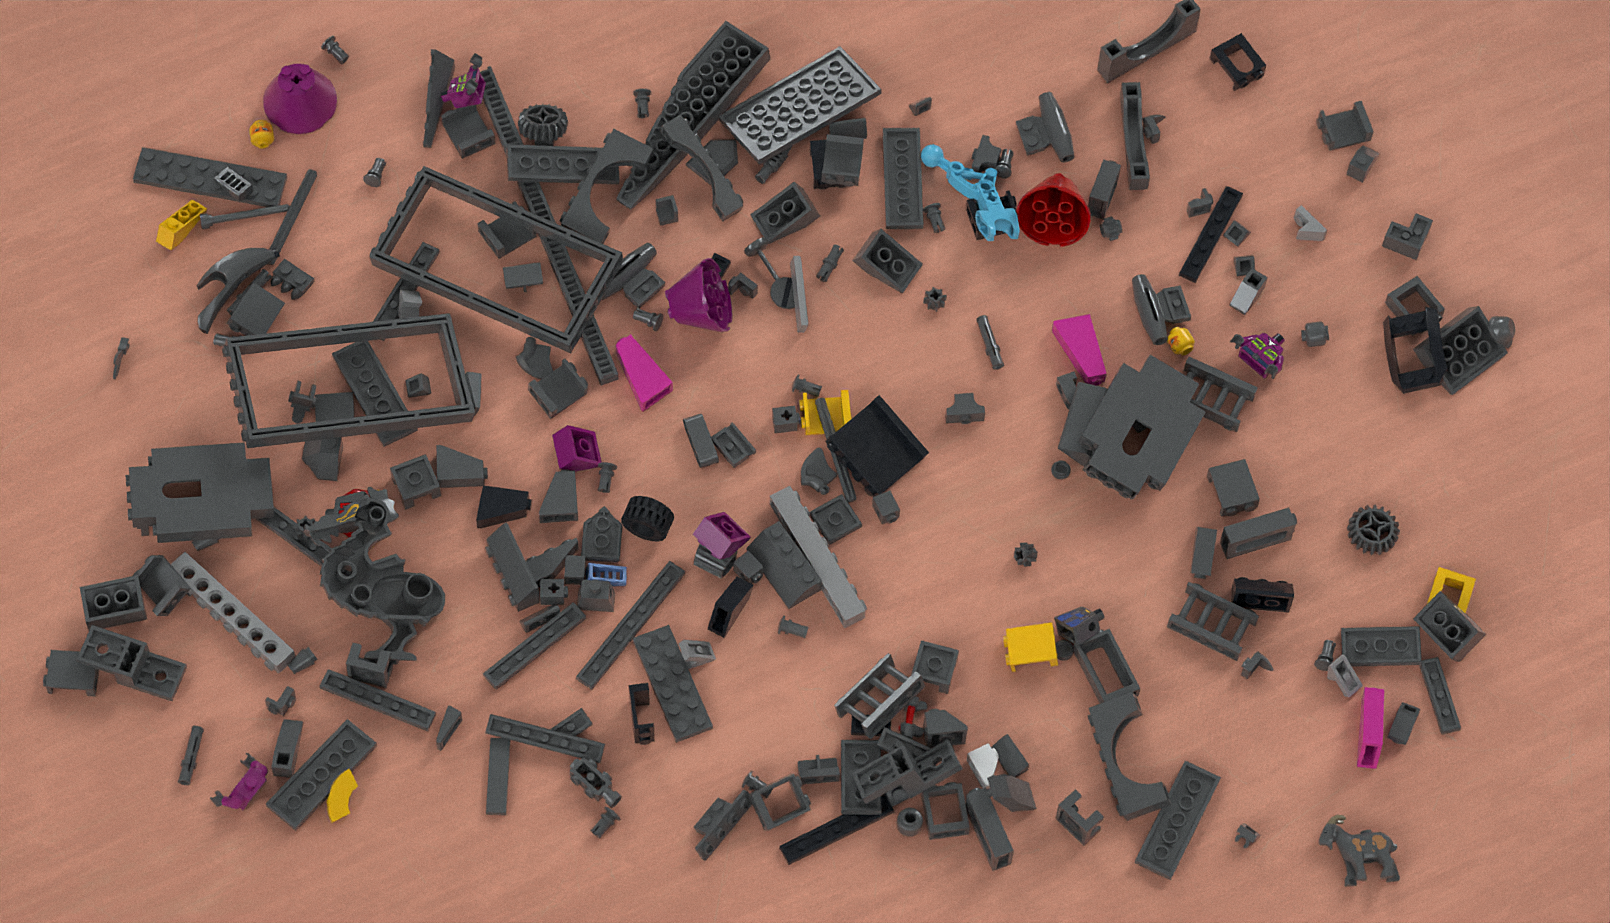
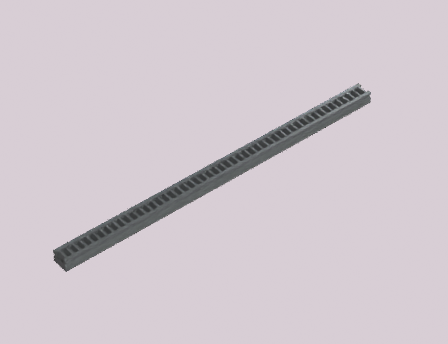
M488 66L487 70L480 71L486 83L483 101L507 157V144L523 145V142L491 66ZM517 181L529 212L556 223L539 182ZM538 234L573 317L585 296V292L566 246ZM593 314L581 335V339L599 383L604 385L619 380L618 372Z

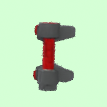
M915 696L904 707V710L907 711L906 720L898 728L901 735L913 739V737L921 738L924 733V729L913 724L914 713L927 710V703L919 701V697Z

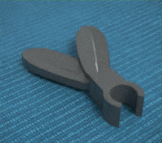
M122 337L120 340L118 352L113 361L115 365L113 379H116L118 376L123 354L126 355L130 346L128 343L130 338Z

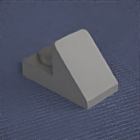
M1302 205L1298 207L1295 211L1294 219L1302 228L1298 230L1296 239L1323 241L1327 229Z
M400 289L399 319L419 317V308L422 305L419 291Z
M683 640L678 643L688 669L716 659L710 642Z
M1344 654L1328 666L1327 678L1336 681L1345 697H1350L1363 686Z

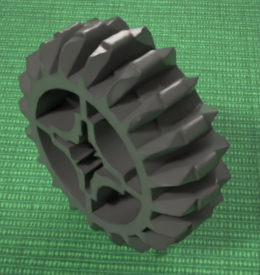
M535 104V106H528V108H524L520 112L518 126L523 137H528L529 140L551 142V140H558V137H563L567 130L568 120L566 112H563L557 106Z
M1375 504L1371 509L1367 505L1365 510L1360 507L1358 512H1354L1349 519V525L1347 526V531H1349L1348 538H1352L1351 544H1357V550L1363 548V554L1370 551L1372 556L1374 551H1376L1380 555L1382 550L1388 552L1389 548L1394 547V542H1397V535L1400 533L1398 529L1399 522H1395V516H1390V510L1384 512L1383 506L1377 509ZM1367 520V524L1359 528L1358 525L1362 521ZM1384 532H1388V536L1385 539L1380 540V536L1383 535Z

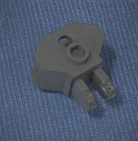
M297 380L294 391L290 392L288 402H291L290 406L294 408L291 419L296 424H301L305 412H310V408L314 409L317 397H314L316 385L312 384L309 396L300 394L301 381Z

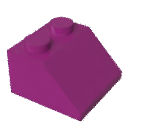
M567 425L552 435L559 469L577 472L598 468V464L602 462L594 431Z
M725 512L704 517L693 533L697 541L711 551L712 556L719 560L733 555L751 538Z

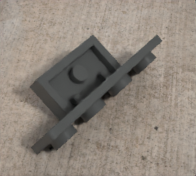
M743 790L732 804L717 798L695 824L694 829L698 833L705 835L695 847L701 859L706 861L753 805L746 790Z

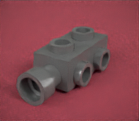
M584 757L581 760L575 759L570 765L571 781L577 786L581 785L589 798H595L598 802L604 798L608 806L611 808L615 807L620 802L622 796L617 791L612 790V778L605 771L601 773L596 769L598 765L591 758L588 760ZM585 773L587 777L583 778L581 774ZM600 786L601 788L597 791L595 787Z

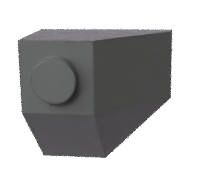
M342 437L305 442L302 460L310 467L318 479L338 480L343 452Z

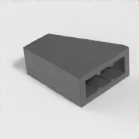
M436 445L437 481L440 488L484 485V479H488V468H484L483 460L442 445Z
M564 469L560 472H555L539 510L540 523L578 521L575 471Z
M1196 527L1190 573H1194L1195 578L1206 579V575L1211 576L1217 530Z

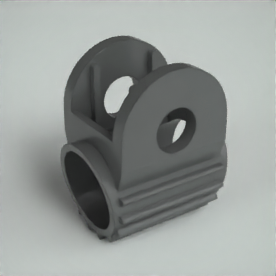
M699 544L693 565L722 579L732 569L733 562L737 559V551L730 557L719 560L712 556L711 551L707 547Z

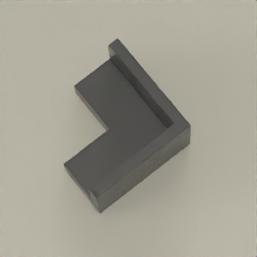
M1416 213L1409 228L1391 221L1382 247L1417 260L1433 220Z

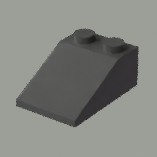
M795 182L750 214L763 237H766L768 240V244L807 227L820 217L805 190Z
M882 229L872 232L852 260L866 273L900 293L905 291L923 265Z
M1441 591L1413 618L1452 660L1460 662L1486 635L1467 614Z

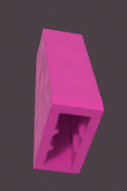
M1090 314L1053 321L1052 332L1083 381L1095 386L1105 382L1107 373Z
M631 334L626 338H621L616 343V355L642 412L673 391V382Z
M1364 688L1361 702L1357 767L1377 768L1383 746L1384 689Z

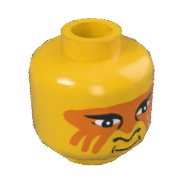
M257 120L250 126V141L254 146L264 149L274 142L272 124L266 120Z
M1175 327L1169 332L1170 335L1167 342L1175 354L1184 356L1194 349L1195 340L1187 328Z

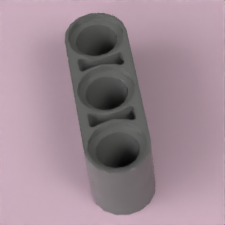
M702 413L684 418L683 424L699 467L702 468L719 463L716 449Z

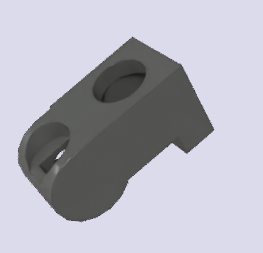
M1075 371L1059 376L1056 380V387L1068 410L1076 390L1077 376Z

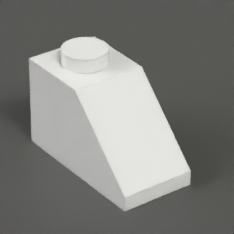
M989 743L967 754L969 766L981 787H986V790L990 788L987 778L995 774L999 759L995 748H991Z

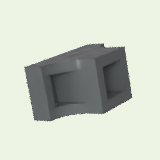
M982 135L978 149L975 148L973 151L972 159L974 161L972 169L974 172L981 173L988 168L994 169L999 162L1001 148L993 146L990 143L989 136Z
M974 393L954 394V405L946 408V423L969 424L971 422L984 421L985 407L975 402Z

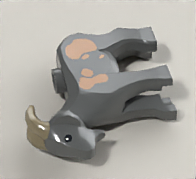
M1335 815L1331 817L1322 830L1319 844L1328 846L1332 850V843L1336 842L1346 865L1345 887L1356 886L1357 880L1366 881L1367 876L1364 864L1375 861L1383 866V871L1380 874L1381 879H1386V882H1397L1400 880L1396 864L1390 853L1397 850L1398 846L1393 843L1389 836L1382 832H1372V830H1363L1360 834L1351 835L1336 825L1343 824V820L1346 819L1345 816Z

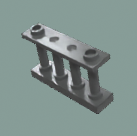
M1188 357L1184 367V371L1187 372L1186 376L1192 380L1194 377L1204 380L1196 399H1191L1190 403L1205 411L1204 418L1222 425L1229 431L1237 432L1241 422L1237 417L1246 400L1253 402L1258 387ZM1214 384L1221 387L1222 390L1211 408L1202 404L1210 386ZM1232 392L1238 395L1239 398L1229 416L1219 410L1228 393Z
M1188 582L1185 593L1189 594V597L1179 615L1171 614L1167 628L1237 661L1243 648L1239 645V642L1249 624L1256 626L1259 615L1251 609H1244L1203 589L1197 583ZM1197 598L1207 604L1197 623L1193 624L1187 621L1186 617ZM1216 607L1224 611V614L1215 631L1210 632L1204 629V625L1213 608ZM1231 615L1241 619L1242 622L1233 639L1228 641L1222 638L1221 634Z
M889 653L880 659L834 705L840 718L848 712L861 721L865 735L870 739L925 688L922 676L919 673L915 672L910 677H907L894 668L895 664ZM888 673L903 683L897 690L892 689L881 681ZM875 686L890 697L885 702L880 703L867 693ZM861 699L876 709L870 716H866L854 707Z

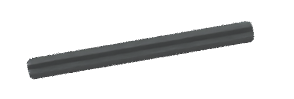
M309 169L269 248L270 250L277 248L280 253L317 177L315 170ZM274 259L273 261H271L269 264H270V265L275 264L276 259Z
M818 398L815 400V405L827 439L835 433V428L825 398ZM831 452L847 502H853L856 500V494L848 469L840 463V458L836 453Z

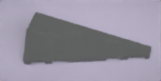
M431 49L432 61L429 68L430 76L426 103L427 118L424 126L425 134L423 147L427 148L432 146L445 104L441 98V92L449 90L450 82L455 72L454 59L436 49Z

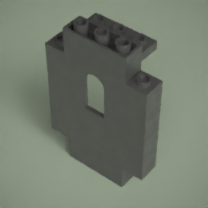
M1149 355L1139 372L1123 363L1078 440V443L1083 448L1094 451L1091 458L1085 464L1083 471L1089 477L1101 481L1107 488H1113L1122 497L1130 498L1131 500L1138 495L1145 482L1150 488L1161 491L1205 414L1204 410L1190 403L1199 383L1152 355ZM1136 420L1151 429V432L1139 453L1128 455L1124 452L1122 443Z
M245 442L151 449L152 456H148V466L129 467V475H125L126 486H130V492H127V503H131V509H128V521L132 520L133 528L141 529V536H149V526H153V536H157L158 543L252 536L251 519L274 518L270 458L246 459ZM201 481L202 496L167 498L162 493L163 487L170 483Z

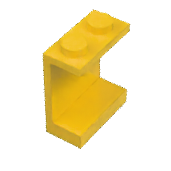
M841 390L840 397L825 398L835 432L851 420L848 390ZM807 392L803 393V399L799 400L800 411L804 413V417H801V428H805L806 435L825 434L815 405L816 399H807Z
M1052 622L1006 629L1007 636H1003L1004 647H1008L1009 654H1005L1006 665H1010L1012 672L1016 671V665L1049 661L1051 667L1059 666Z

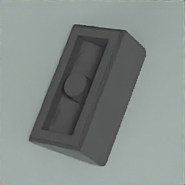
M866 118L832 122L829 124V134L866 139Z
M552 604L520 620V624L525 633H528L546 624L558 615L560 608L558 605Z
M1008 734L991 746V748H995L997 751L998 761L1008 775L1017 777L1029 769L1028 762Z

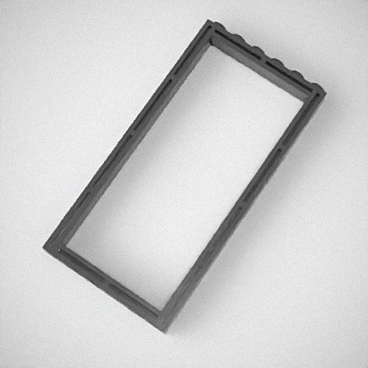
M423 166L421 171L417 172L415 182L412 187H408L406 197L403 202L401 201L398 204L396 214L389 219L386 231L381 233L377 246L372 248L369 255L372 266L568 353H572L624 261L622 252L425 166ZM430 187L604 262L564 333L390 256Z
M450 313L226 338L225 346H222L223 357L227 358L226 371L231 376L230 389L235 393L233 398L235 408L238 407L239 411L237 414L239 425L242 424L243 428L241 430L242 441L246 442L247 448L472 422L475 414ZM438 333L456 402L455 406L258 429L241 355Z

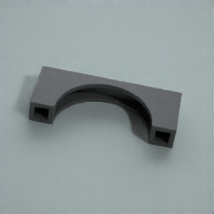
M1182 0L1175 4L1173 12L1163 25L1144 40L1128 47H1122L1114 39L1102 46L1097 71L1109 83L1197 31L1201 8L1194 0Z
M613 129L611 133H607L603 141L605 143L603 149H598L594 165L590 164L586 171L587 178L585 181L581 180L577 188L579 190L577 196H572L568 204L570 206L568 212L564 211L560 218L561 226L602 244L607 239L610 228L597 218L591 207L590 193L593 185L603 173L615 167L634 166L645 170L653 155V148L616 129Z
M1130 692L1090 707L1088 719L1091 726H1094L1096 730L1093 735L1096 743L1100 744L1102 749L1099 751L1102 761L1106 762L1107 765L1105 773L1108 780L1112 781L1113 786L1110 788L1113 797L1118 800L1119 804L1116 807L1119 815L1128 821L1172 805L1167 788L1162 781L1153 784H1142L1132 781L1121 773L1117 764L1116 746L1120 734L1132 720L1143 715L1137 696Z

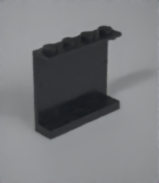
M880 395L825 441L827 448L832 453H836L840 458V463L845 468L848 467L852 472L853 478L857 482H861L865 487V492L873 497L886 491L929 454L928 450Z

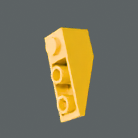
M194 200L189 201L159 224L156 242L169 250L174 249L186 238L200 220V215L206 213L207 208Z

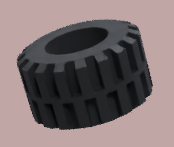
M634 496L629 500L621 518V523L635 536L644 540L659 542L666 538L675 516L666 505L658 500L646 496Z

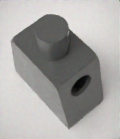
M582 580L578 590V608L580 610L614 612L615 591L611 583L599 580Z

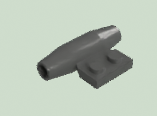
M1042 93L1038 97L1041 117L1030 116L1016 121L1026 154L1028 156L1044 151L1051 144L1060 161L1069 162L1074 159L1075 155L1072 136L1065 116L1053 93Z
M646 243L623 258L624 261L602 300L623 289L625 297L637 308H640L665 286L666 282L655 272L645 269L657 254L652 244Z
M1140 274L1132 278L1134 300L1143 327L1154 345H1162L1168 340L1165 321L1175 324L1191 320V314L1181 285L1164 288L1156 294L1146 275Z

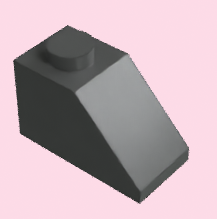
M1363 145L1357 150L1351 160L1346 175L1363 183L1380 153Z

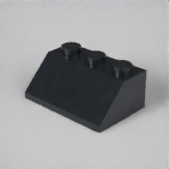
M1246 577L1234 578L1232 584V603L1244 609L1287 613L1290 611L1294 599L1293 584L1286 581L1269 582L1266 579L1249 580Z

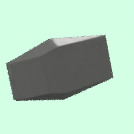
M1006 774L992 775L987 778L990 786L986 790L989 797L993 796L994 800L1011 812L1037 809L1029 782Z

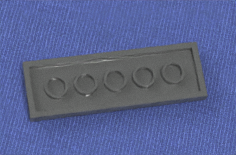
M883 128L886 229H923L920 128Z
M507 144L508 181L580 183L581 180L585 181L587 178L586 171L590 164L594 165L596 161L595 155L599 148ZM619 167L612 168L603 173L595 184H619Z
M368 341L355 342L332 353L334 361L366 416L408 411ZM418 428L376 434L383 447L418 431Z
M667 625L634 637L633 643L676 743L713 729L711 720L670 626Z
M347 719L266 803V807L296 831L328 798L331 785L335 779L349 768L353 772L375 749L377 743Z
M1184 761L1169 792L1172 805L1161 808L1135 860V864L1169 880L1172 879L1221 777Z

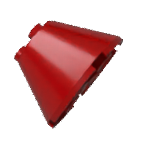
M1056 173L1054 176L1046 178L1028 191L1020 199L1016 209L1021 231L1034 242L1045 246L1053 244L1064 247L1078 242L1087 233L1091 222L1089 207L1072 180L1064 177L1061 173Z

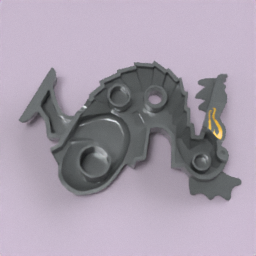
M368 487V495H364L359 504L358 502H351L340 514L325 515L319 521H315L312 526L305 524L303 532L317 546L321 544L320 539L331 543L330 534L338 537L339 533L353 532L350 538L342 541L341 545L331 548L330 553L322 559L323 565L319 575H321L320 587L324 588L329 600L332 599L341 609L345 608L356 617L362 615L370 619H381L391 629L392 635L378 650L367 652L364 655L363 661L377 664L381 650L391 652L389 664L396 665L399 663V660L417 661V657L414 654L404 652L403 648L417 635L413 624L419 623L425 627L431 618L443 611L445 593L442 587L427 575L404 572L405 559H400L397 554L373 562L370 560L368 551L377 542L392 535L387 524L395 521L399 515L394 510L395 502L388 498V491L386 489L377 491L372 487ZM349 570L351 575L345 576L341 571Z

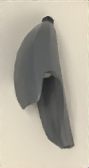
M266 248L238 250L223 257L207 270L196 285L197 289L200 290L213 280L221 281L224 283L225 288L198 315L197 322L200 331L208 334L218 312L244 279L280 257L277 248L273 250Z

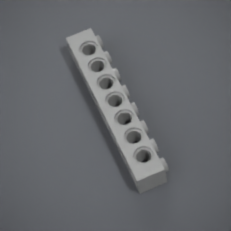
M186 552L171 564L191 587L187 595H193L200 607L203 609L206 607L210 611V615L216 621L220 620L229 633L233 632L236 634L238 641L243 646L247 644L256 658L261 657L265 661L264 664L269 670H275L279 674L295 658L294 650ZM187 575H194L191 579L185 578ZM201 587H207L205 591H199ZM215 599L221 600L217 604L212 603ZM230 611L235 612L232 616L226 615ZM242 624H248L246 628H239ZM257 636L262 637V639L259 641L253 640ZM269 649L276 650L274 653H267Z

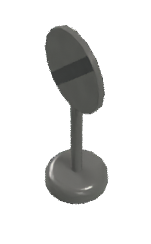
M766 237L755 240L744 249V253L748 257L758 254L775 279L770 289L772 301L783 309L795 308L792 278H779L762 251L768 246Z

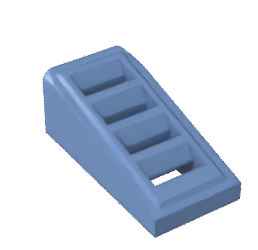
M588 563L585 570V580L608 581L612 586H626L627 567ZM600 572H603V578L600 577ZM616 572H620V580L616 579Z

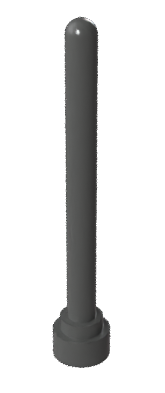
M284 204L218 216L201 214L200 220L202 229H208L215 223L287 212L290 206Z

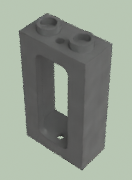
M1285 508L1225 526L1220 545L1226 559L1291 540L1295 532L1297 518L1294 513H1291L1290 508Z
M1110 629L1100 630L1099 633L1078 646L1074 644L1073 652L1100 704L1130 692L1139 696L1141 688ZM1097 648H1103L1123 688L1106 694L1087 657V653Z
M986 787L982 789L975 788L967 794L966 810L992 871L1011 865L1014 850L994 805L986 793Z

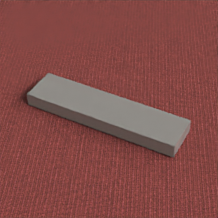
M793 256L790 262L797 332L804 333L808 327L802 262L800 256Z

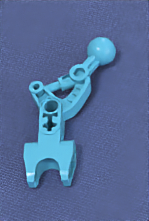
M932 144L924 147L921 152V160L925 166L931 168L939 166L947 172L946 178L950 185L967 198H974L979 208L975 215L976 225L987 241H994L996 230L1007 233L1011 239H1018L1020 233L1018 216L1014 208H1004L994 186L997 177L995 169L988 168L985 173L974 172L973 169L965 168L960 162H949L946 160L943 150L939 146ZM972 178L979 179L980 181L976 184H972L967 180H972Z

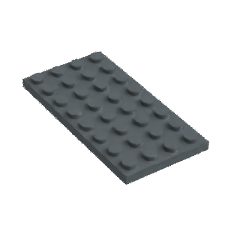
M839 46L718 117L724 127L760 165L881 95L882 91L866 72Z

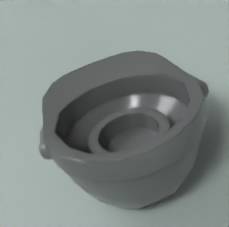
M1506 316L1491 317L1488 323L1491 337L1505 348L1511 347L1515 335L1513 320Z

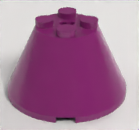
M297 63L283 66L280 73L269 83L264 93L263 106L269 121L278 126L280 130L292 134H306L322 128L323 124L333 117L337 108V94L332 82L326 76L310 68L307 64Z
M703 259L672 287L666 290L665 296L670 306L668 308V315L671 319L674 318L677 323L723 333L730 329L728 324L732 322V303L726 280L722 281L718 273L721 272V269L713 259Z

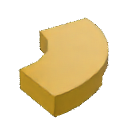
M350 768L343 771L331 785L327 798V811L331 823L350 814L348 807L349 797L352 791L358 787Z

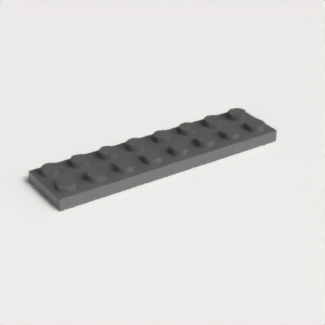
M142 147L133 176V183L238 202L214 181V178L228 167L247 180L253 187V192L241 201L242 203L272 207L280 205L287 181V174ZM226 174L222 180L226 179L229 174Z

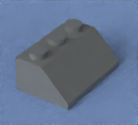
M138 575L80 587L88 630H90L92 625L104 629L147 620Z

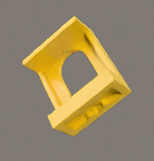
M1438 567L1427 604L1439 591H1442L1443 585L1462 590L1458 607L1466 614L1476 579Z

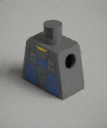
M1079 607L1054 617L1058 634L1078 646L1100 632L1099 621L1103 620L1105 616L1101 609L1092 612L1085 607Z

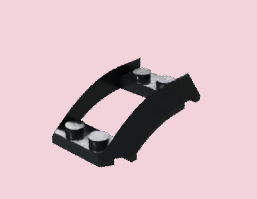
M1425 307L1426 311L1390 318L1388 315L1383 321L1385 348L1391 379L1403 394L1440 386L1443 381V375L1448 371L1438 319L1439 312L1436 309ZM1428 331L1434 366L1400 374L1395 338Z

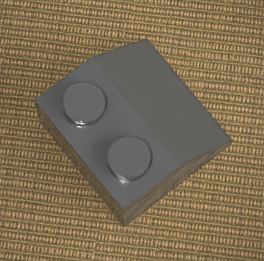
M931 709L925 712L923 729L927 747L934 748L948 739L952 745L966 744L967 725L945 710Z

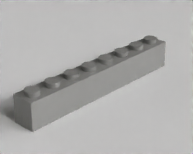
M788 486L770 495L769 504L787 533L822 580L821 590L842 625L846 628L864 619L867 607L862 599L859 600L857 597L855 586L849 584L845 570L843 568L840 569L837 564L838 559L836 555L829 551L827 540L818 533V525L809 518L810 513L807 507L802 506L800 503L801 499L796 490L793 491L791 486Z

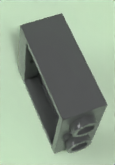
M1103 159L1088 202L1091 216L1103 220L1117 187L1121 165L1114 161Z
M1418 276L1387 295L1385 304L1396 317L1409 314L1400 302L1413 293L1418 292L1430 308L1438 310L1439 322L1443 319L1442 316L1445 308Z
M795 774L786 775L748 794L764 830L768 831L811 810L809 807L811 805L810 799L807 794H803L801 790L802 782ZM789 782L800 808L772 821L761 794Z
M949 782L944 786L934 785L922 792L921 796L929 840L969 835L970 827L962 783ZM957 794L962 821L934 825L929 797Z

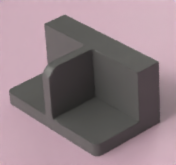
M540 262L503 267L506 289L523 287L524 292H527L526 286L543 284Z
M816 755V760L798 761V773L802 784L839 781L840 772L837 758L820 759L819 755Z

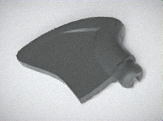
M527 337L523 352L515 357L519 366L526 373L538 379H543L553 372L550 363L551 347L536 344L534 337Z
M821 448L815 449L806 458L801 468V485L811 486L822 495H826L829 492L830 488L827 485L837 477V473L827 464Z

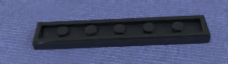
M1228 186L1225 187L1180 270L1179 276L1194 283L1197 282L1243 196L1242 192Z
M883 794L881 795V815L843 814L779 846V849L788 865L894 813V809L886 795Z

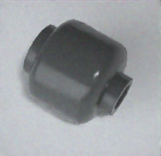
M1321 321L1306 323L1305 330H1301L1302 341H1306L1308 347L1325 345L1326 341L1329 340L1328 326H1325Z
M914 808L903 809L897 817V829L902 835L907 837L917 835L921 831L923 824L921 813Z

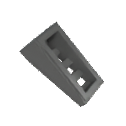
M228 167L214 178V181L239 203L253 192L252 185ZM226 174H229L226 179L222 180Z
M466 372L465 375L475 416L480 409L481 373Z
M450 705L447 707L436 739L437 749L440 751L445 747L462 722L461 712Z

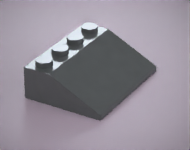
M1479 306L1467 308L1440 328L1444 356L1448 371L1443 375L1441 385L1450 395L1455 394L1508 353L1505 347L1495 342L1491 337L1488 328L1489 321ZM1428 337L1413 349L1425 368L1434 366Z

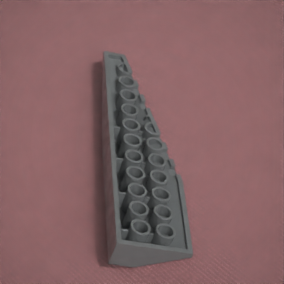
M727 21L721 25L679 74L678 81L673 86L668 101L665 102L660 116H658L646 139L645 145L653 148V155L645 170L632 167L628 179L624 182L616 198L618 202L632 210L687 156V153L668 144L660 132L662 125L681 114L683 119L686 118L689 121L690 129L693 133H696L702 139L719 120L718 116L727 111L771 60L769 48Z

